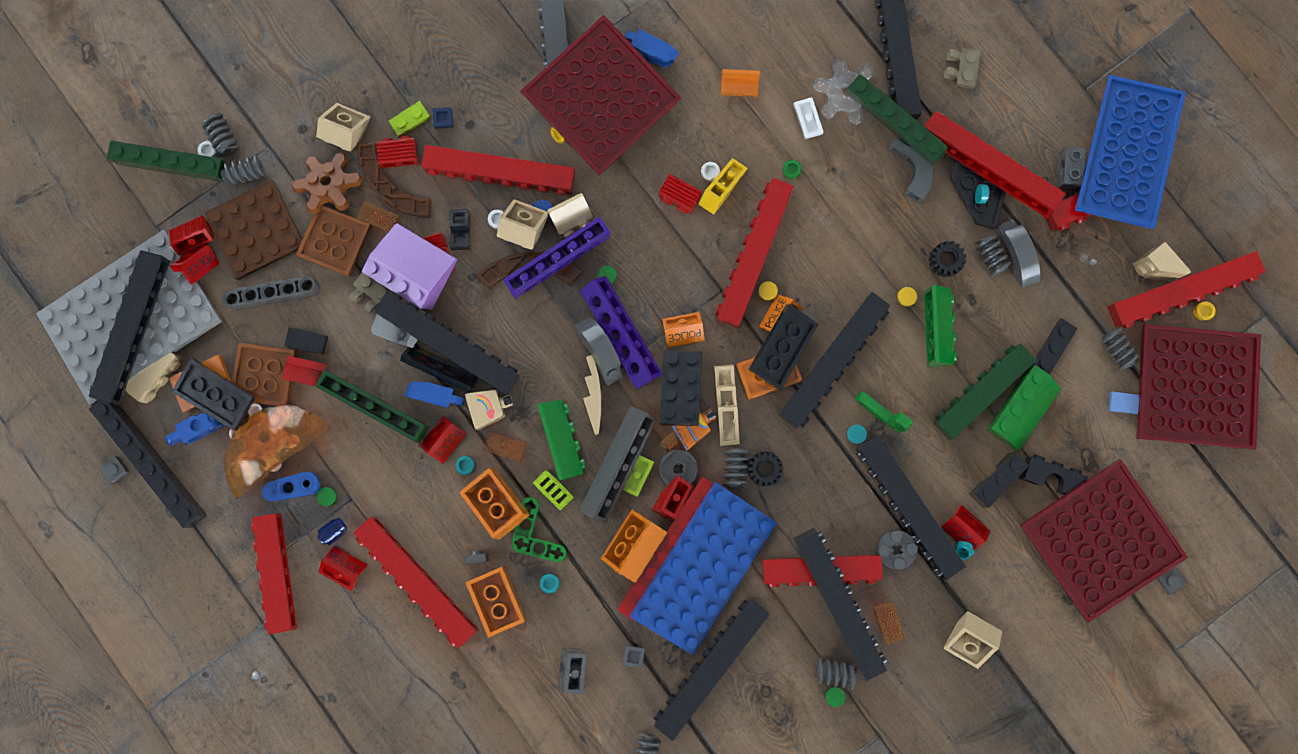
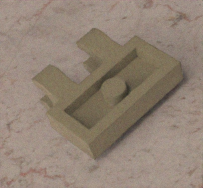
M962 48L959 52L958 50L950 49L946 55V61L957 62L958 69L947 67L944 70L943 78L956 80L955 86L974 89L981 51Z
M362 272L353 284L357 289L348 298L356 304L360 302L364 294L372 298L365 305L364 309L373 315L375 308L385 293L391 294L393 291Z

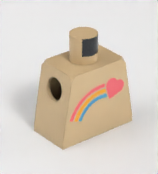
M497 390L465 394L476 430H481L506 417L503 408L514 405L511 395L500 397Z

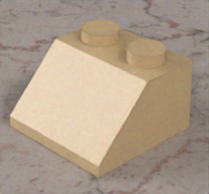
M336 103L318 118L316 137L327 143L339 146L343 150L351 151L357 146V143H360L370 121V116Z
M582 193L547 210L560 238L569 237L575 231L594 220Z
M514 199L500 217L497 237L532 250L541 236L549 213Z
M1166 242L1150 249L1133 263L1136 272L1145 279L1174 281L1191 272Z
M967 611L955 625L944 645V649L978 669L999 649L1002 631Z

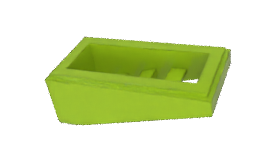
M547 469L533 482L560 511L574 498ZM549 477L550 480L542 487L541 483ZM554 482L556 485L547 492L546 489ZM560 488L561 491L553 498L551 495ZM565 493L567 497L558 503L557 500Z

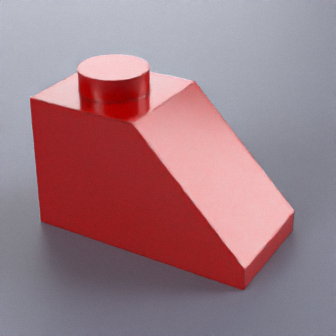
M676 476L659 494L651 510L667 520H676L693 485Z

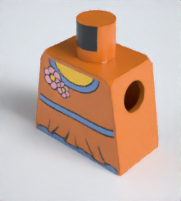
M709 409L702 414L700 413L699 426H672L686 451L711 431L707 424L715 420L716 416Z

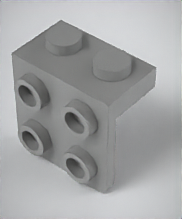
M418 310V312L425 315L426 312ZM376 315L371 328L372 334L403 346L414 347V344L417 342L416 338L381 316Z

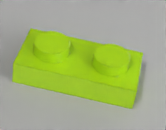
M418 101L390 119L389 123L400 138L431 119L422 103Z
M639 455L623 490L638 497L654 462Z

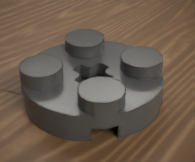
M673 450L662 458L659 470L662 480L667 485L676 476L691 484L697 476L698 468L695 458L689 452ZM675 464H677L678 466L682 464L684 466L682 468V470L684 471L682 474H680L679 472L675 474L673 472L675 470V468L673 467Z
M894 530L886 532L877 543L878 555H881L882 563L891 569L901 570L907 568L916 558L917 545L912 537L904 531ZM894 545L901 546L900 550L902 552L900 554H893L894 549L892 547Z

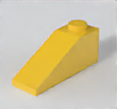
M732 158L705 190L699 205L714 215L748 168Z

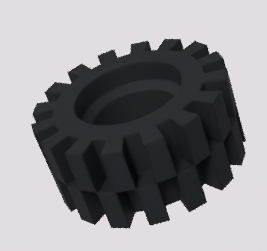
M954 241L941 242L931 251V256L929 257L931 263L929 265L934 268L932 270L934 273L938 272L937 275L951 277L963 269V265L966 264V254H963L965 250L960 248L959 243L956 245ZM949 252L954 256L953 265L946 266L941 262L942 253Z
M763 451L755 454L748 464L747 472L750 479L760 486L773 485L780 480L783 474L782 461L772 452ZM762 461H767L772 465L773 470L769 476H762L758 472V465Z

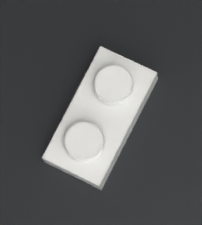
M813 98L794 102V109L804 139L822 135L823 129Z

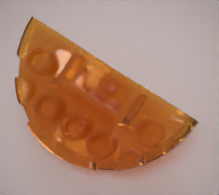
M289 405L268 407L248 417L232 435L225 455L226 480L235 499H238L268 476L270 471L296 451L302 450L330 428L328 424L313 412Z

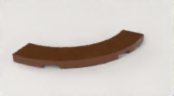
M357 143L358 159L362 172L374 192L385 203L402 213L421 218H430L431 199L416 197L398 189L390 182L378 164L376 143Z
M524 252L506 256L485 267L476 277L491 290L497 283L543 253ZM570 263L552 276L571 286L583 272Z

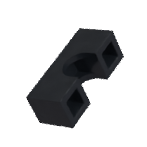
M1015 452L1007 453L995 466L996 470L969 493L982 508H989L1029 467Z
M1039 455L1025 458V462L1029 467L1019 477L1020 480L1034 485H1044L1046 477L1052 474L1058 481L1056 492L1063 495L1087 481L1088 478L1079 469L1070 468L1069 470L1063 468V464L1052 461V463L1044 461L1045 458Z

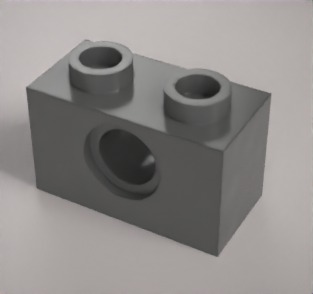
M1066 146L1059 152L1057 187L1061 190L1076 191L1081 187L1084 176L1086 148Z
M561 649L558 688L564 694H583L587 654L581 649Z

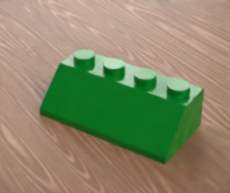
M932 285L923 292L927 367H950L955 365L957 361V352L954 350L956 332L953 331L955 313L952 312L954 294L951 293V288Z
M1036 365L1029 367L986 430L1019 452L1061 388L1051 375Z
M562 399L537 404L559 480L563 481L583 475L586 464L584 458L580 459L578 451H581L579 441L574 440L573 433L576 431L573 421L569 422L567 416L570 414L568 404L564 403Z

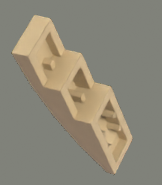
M590 355L586 358L592 375L585 377L590 396L583 399L594 434L597 436L600 435L602 392L597 365L593 356Z
M734 365L714 366L720 446L740 444Z

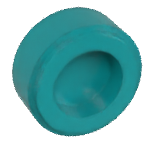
M979 184L975 191V201L979 204H985L989 198V187L985 184Z
M853 425L847 430L846 435L851 443L860 444L865 441L867 432L863 426Z
M462 456L456 461L455 467L461 475H470L474 472L476 464L471 457Z
M548 573L540 580V588L545 593H553L559 588L560 581L555 574Z

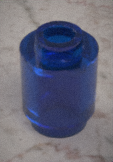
M337 517L318 530L319 535L317 537L322 544L331 545L343 536L348 528L343 520Z

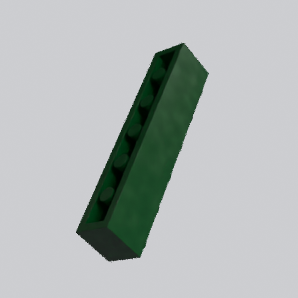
M859 74L847 87V94L932 166L947 152L948 146L863 75Z
M110 140L107 159L116 165L224 182L221 176V168L224 169L225 161L221 158Z
M1021 343L1015 346L1013 344L1004 351L1005 356L1001 359L999 357L990 364L992 368L988 372L984 370L976 377L978 381L974 385L970 383L963 389L964 394L960 398L958 396L949 403L950 407L946 411L943 409L935 416L937 420L933 424L948 440L954 439L1037 361Z
M324 370L315 385L318 389L414 442L420 443L429 428L423 422L330 371Z

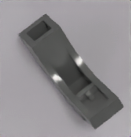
M894 138L887 150L906 161L912 171V180L904 195L920 204L932 185L933 167L904 141Z
M1014 220L997 225L995 232L1006 244L1011 254L1013 276L1022 288L1040 282V266L1037 253L1023 225L1018 226Z
M589 317L574 325L579 342L593 356L603 383L608 386L623 378L619 367L621 363L617 353L598 323Z

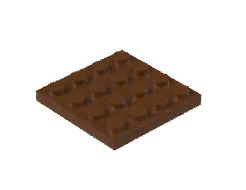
M273 180L204 213L237 280L298 251L302 242L300 233Z

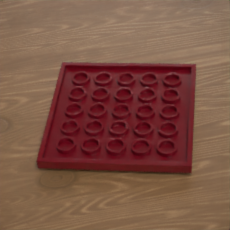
M604 15L520 91L598 176L681 100V97Z
M1151 324L1142 325L1136 439L1256 450L1261 334Z
M1120 459L1020 524L1087 623L1188 558Z

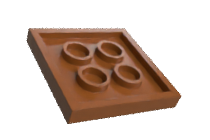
M322 205L320 211L313 214L296 256L350 277L372 226Z
M238 343L232 383L255 396L256 398L253 403L288 408L292 381L282 379L287 356L296 357L297 351Z

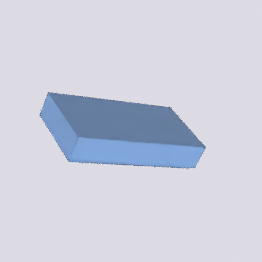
M1110 392L1108 411L1138 414L1139 395Z

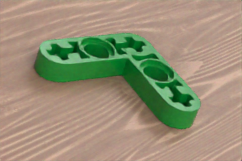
M862 391L855 398L861 406L897 433L908 431L913 424V421L903 413L892 414Z
M534 497L525 498L522 505L527 511L528 507L525 505L530 503V500L536 505L535 509H531L530 514H534V517L528 516L526 518L531 522V527L528 530H523L520 524L515 527L511 543L512 548L516 552L554 562L563 561L567 556V550L563 545L532 537L540 504ZM523 538L524 543L530 544V540H533L530 552L527 551L529 547L522 546L519 549L516 541ZM536 543L544 545L545 550L542 554H537L534 551ZM548 545H552L551 550L561 548L560 551L563 553V556H559L558 559L555 558L556 555L553 553H549V557L545 556L548 552Z

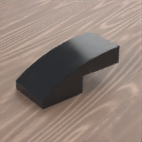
M469 209L450 210V249L470 250Z
M289 327L284 346L324 355L328 336Z

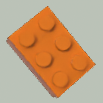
M488 468L459 492L493 539L503 538L530 515L496 469Z
M632 509L602 555L601 560L619 574L636 583L667 532Z
M505 565L465 582L488 638L527 620Z

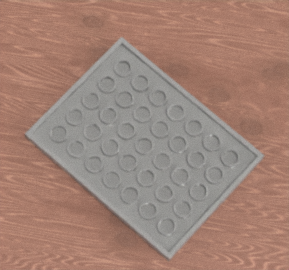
M162 230L36 313L90 406L99 401L88 397L90 386L94 382L96 369L103 357V349L108 343L109 332L114 326L116 313L120 309L123 293L127 289L129 276L133 272L135 259L139 255L140 250L164 256L170 260L169 265L182 257V255H177L170 246L169 233L166 230ZM168 266L129 379L168 353L177 352L222 322L199 282L196 281L190 285L182 272H173L170 266Z

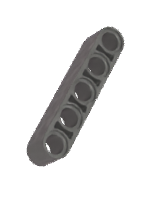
M304 276L226 291L223 295V303L235 310L312 297L319 293L320 284L313 278ZM312 282V288L306 291V285ZM290 286H293V287H294L293 292L290 293V294H288V293H287L288 288H289ZM274 289L275 294L269 297V292ZM255 292L256 298L251 301L250 296ZM237 296L236 303L232 304V298Z

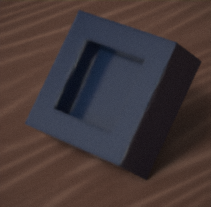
M451 107L432 108L433 127L435 129L453 128V110Z

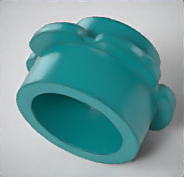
M965 541L957 542L955 550L961 559H968L970 556H973L974 549H972V544Z

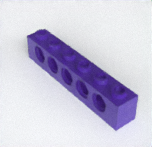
M599 216L503 279L516 300L610 238V231Z
M603 276L594 279L582 288L580 292L609 338L622 366L625 368L636 389L648 385L663 375L607 277Z

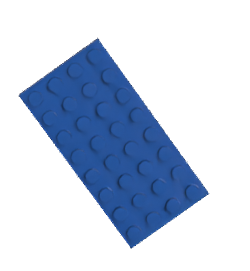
M1114 75L1108 76L1075 207L1076 211L1149 229L1155 228L1186 92Z
M714 482L629 616L694 656L777 522Z

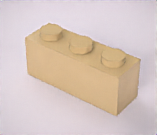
M168 353L129 379L125 391L138 402L147 404L155 398L158 389L168 382V377L172 372L180 368L183 358L177 353Z

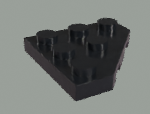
M955 160L949 179L974 223L994 230L997 226L1006 192L958 160ZM979 184H985L989 187V198L985 204H979L975 201V191Z

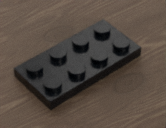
M786 304L748 370L776 389L781 390L819 324L792 305Z
M664 351L660 426H699L702 351Z
M190 358L172 390L173 393L233 431L238 430L256 398Z

